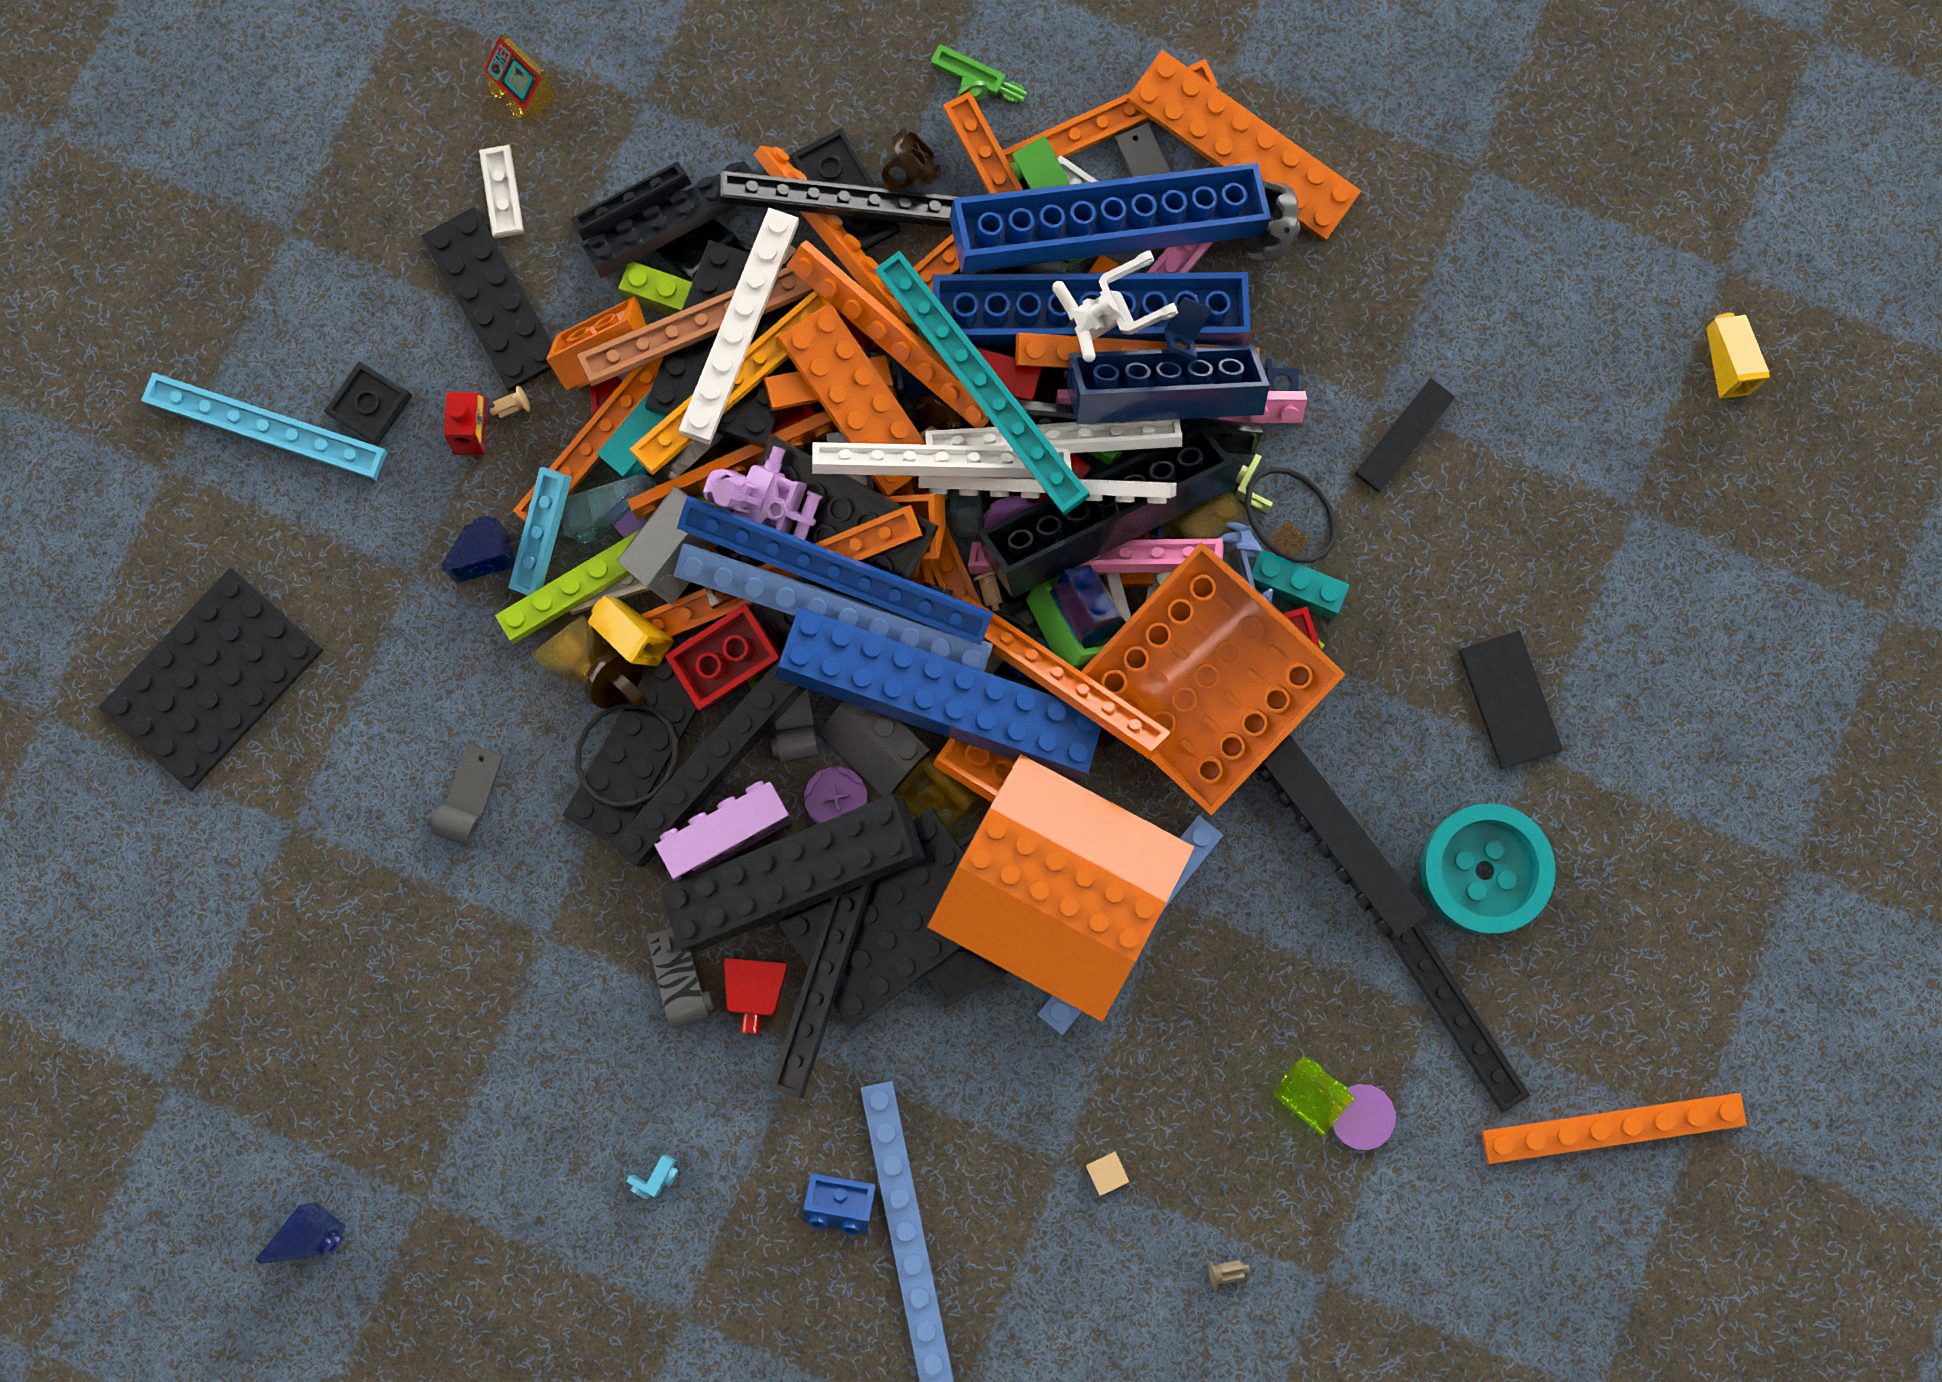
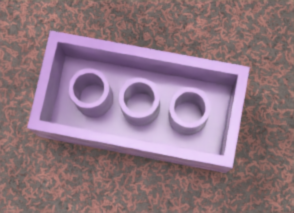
M763 781L754 783L746 789V795L737 800L734 796L729 797L717 805V811L709 815L706 812L700 813L688 821L690 825L680 831L677 828H673L659 837L661 841L656 843L655 846L675 881L680 882L704 872L793 822L770 781L766 784Z

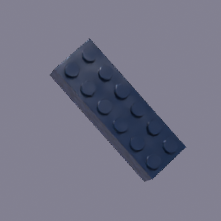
M1255 345L1196 348L1198 356L1195 360L1168 349L1095 352L1096 356L1092 362H1086L1083 359L1082 353H1069L1066 387L1077 424L1264 415L1270 385Z

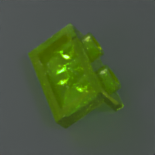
M1303 1056L1290 1068L1272 1093L1323 1137L1355 1099L1345 1085L1335 1081L1323 1071L1317 1062L1308 1059L1306 1056Z

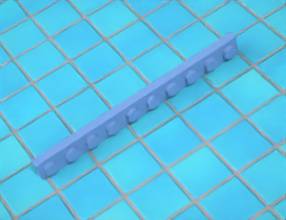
M686 543L682 545L673 575L674 577L794 616L798 607L983 672L993 646L992 643L983 640L981 645L885 608L818 586L803 583Z
M893 1081L861 1087L919 1381L954 1382Z

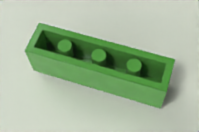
M1046 136L1012 153L1014 162L1010 166L1018 181L1021 179L1025 181L1028 190L1071 185ZM1086 258L1071 259L1066 261L1068 264H1070L1069 267H1071L1085 260Z

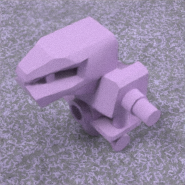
M773 446L765 465L752 466L747 476L733 470L719 469L712 471L703 490V496L708 502L714 503L725 510H734L733 513L787 534L790 533L793 522L796 520L798 523L793 536L803 540L807 536L810 525L814 526L816 519L813 517L818 503L823 497L814 492L807 491L808 496L802 512L798 511L807 484L786 479L784 474L779 473L785 450L777 446Z

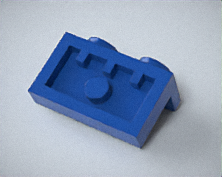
M811 1173L803 1209V1222L815 1229H827L830 1227L841 1229L843 1233L848 1235L867 1234L876 1185Z

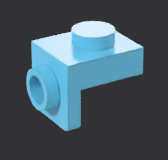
M667 1154L662 1155L648 1182L635 1175H629L626 1182L633 1185L631 1191L642 1198L648 1199L650 1195L657 1197L664 1185L669 1188L678 1173V1169L674 1168L677 1160Z

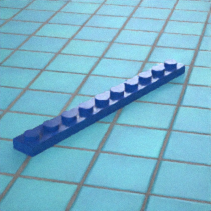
M688 496L685 500L676 528L979 645L982 643L993 612L691 496Z

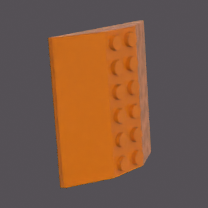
M1202 541L1081 670L1082 673L1171 732L1169 741L1150 759L1210 815L1230 797L1346 675L1286 616Z
M1020 754L958 865L927 928L1103 1022L1161 915L1194 846Z

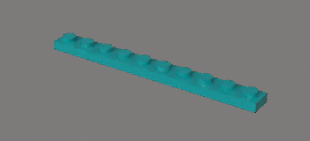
M898 251L875 268L877 276L1062 514L1066 515L1089 498L1090 494L904 255Z

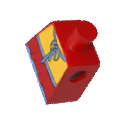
M446 393L444 436L454 455H485L488 398L480 393ZM461 438H466V439H469L470 441H465V442H464V441H461Z

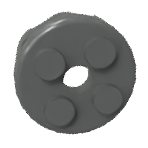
M1264 180L1263 186L1271 220L1263 236L1243 238L1242 242L1253 250L1245 252L1246 258L1274 262L1285 255L1293 239L1299 234L1298 201L1294 190L1289 185Z

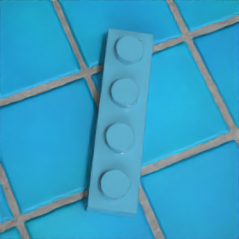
M540 467L508 588L528 596L543 587L570 488L571 476L549 468Z

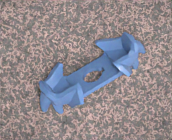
M1229 522L1226 524V527L1235 532L1224 534L1218 539H1223V543L1233 544L1229 547V552L1234 554L1238 574L1255 588L1247 557H1255L1254 552L1261 553L1263 550L1253 537L1254 530L1251 525L1248 526L1241 522ZM1269 588L1265 592L1264 590L1259 592L1270 603L1272 602L1273 589Z

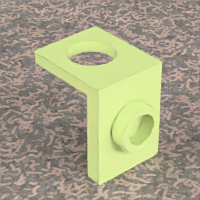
M1256 454L1249 467L1243 465L1236 478V483L1240 485L1234 496L1235 498L1245 502L1246 487L1262 456ZM1252 492L1251 506L1268 514L1273 502Z

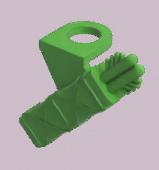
M939 45L931 59L932 67L956 77L958 80H962L958 97L971 91L975 101L988 98V93L997 97L1000 92L1004 99L1007 98L1008 101L1011 100L1012 103H1017V101L1023 102L1024 97L1027 96V92L1024 91L1022 85L1014 81L1005 82V74L951 50L947 46Z

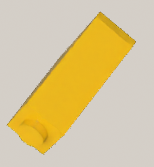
M1734 313L1716 316L1715 320L1706 329L1719 399L1750 395L1770 378L1747 316H1734Z
M604 595L603 598L599 599L594 604L591 611L592 615L587 621L627 661L633 664L658 666L675 641L616 597Z

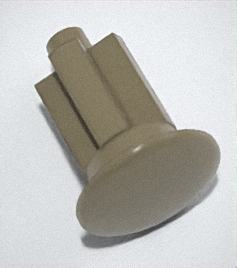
M1211 1260L1208 1262L1209 1280L1215 1291L1218 1290L1219 1284L1245 1280V1274L1250 1273L1249 1265H1243L1240 1260L1213 1265Z

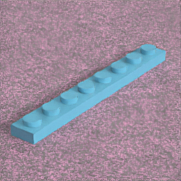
M152 373L141 399L146 405L377 481L387 455V451L383 448L156 373Z

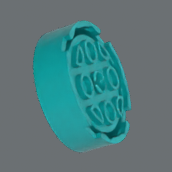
M1498 804L1473 805L1444 819L1430 833L1419 860L1420 884L1430 907L1447 924L1473 935H1497L1526 925L1543 910L1551 896L1555 883L1556 868L1554 854L1543 831L1523 813ZM1486 862L1492 867L1490 879L1482 880L1476 875L1475 870L1478 863Z

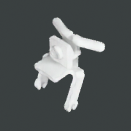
M1151 251L1143 252L1134 260L1102 274L1099 280L1103 290L1100 292L1101 296L1095 300L1086 299L1083 301L1084 305L1079 307L1062 281H1056L1053 284L1052 289L1068 313L1070 320L1075 321L1077 324L1074 329L1078 336L1083 359L1086 362H1092L1096 356L1092 340L1115 326H1119L1122 334L1131 335L1178 314L1175 304L1172 303L1133 321L1122 294L1109 289V283L1153 263L1155 260Z

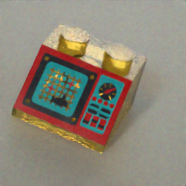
M505 33L499 36L483 70L489 81L486 86L497 98L503 95L509 101L507 106L518 118L524 116L532 122L557 97L547 74Z

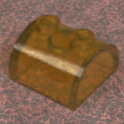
M581 615L531 655L538 664L558 680L566 682L582 680L584 683H588L590 678L587 677V674L597 659L602 656L603 649L598 633L585 617Z
M933 753L921 761L895 795L906 799L910 814L915 819L930 807L934 808L950 831L970 812L979 799L971 789L933 766L937 757Z

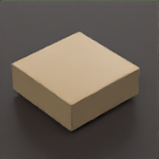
M1115 1151L1085 1165L1099 1196L1129 1182Z

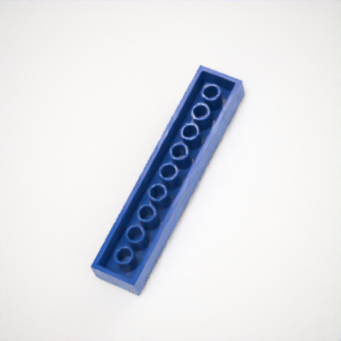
M1258 162L954 198L949 215L961 273L1263 236L1271 220Z
M1248 272L1130 273L1109 283L1110 290L1122 294L1133 321L1172 303L1178 308L1185 297L1209 306L1212 312L1194 340L1195 344L1245 345L1251 333ZM1104 273L933 275L932 292L975 347H1016L1017 333L1077 336L1074 329L1077 324L1075 321L1070 320L1068 313L1054 293L1052 286L1056 281H1062L1079 307L1084 305V300H1095L1101 296L1100 292L1103 290L1099 280ZM1171 318L1161 320L1131 335L1122 334L1117 325L1097 338L1166 342L1164 329Z
M798 607L774 675L775 678L1015 761L1022 754L1057 774L1076 782H1080L1089 772L1101 731L1100 725L1058 697Z

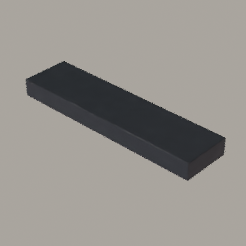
M675 162L573 216L571 221L582 240L585 241L691 185V181L679 162Z
M1430 378L1354 475L1380 493L1456 396Z

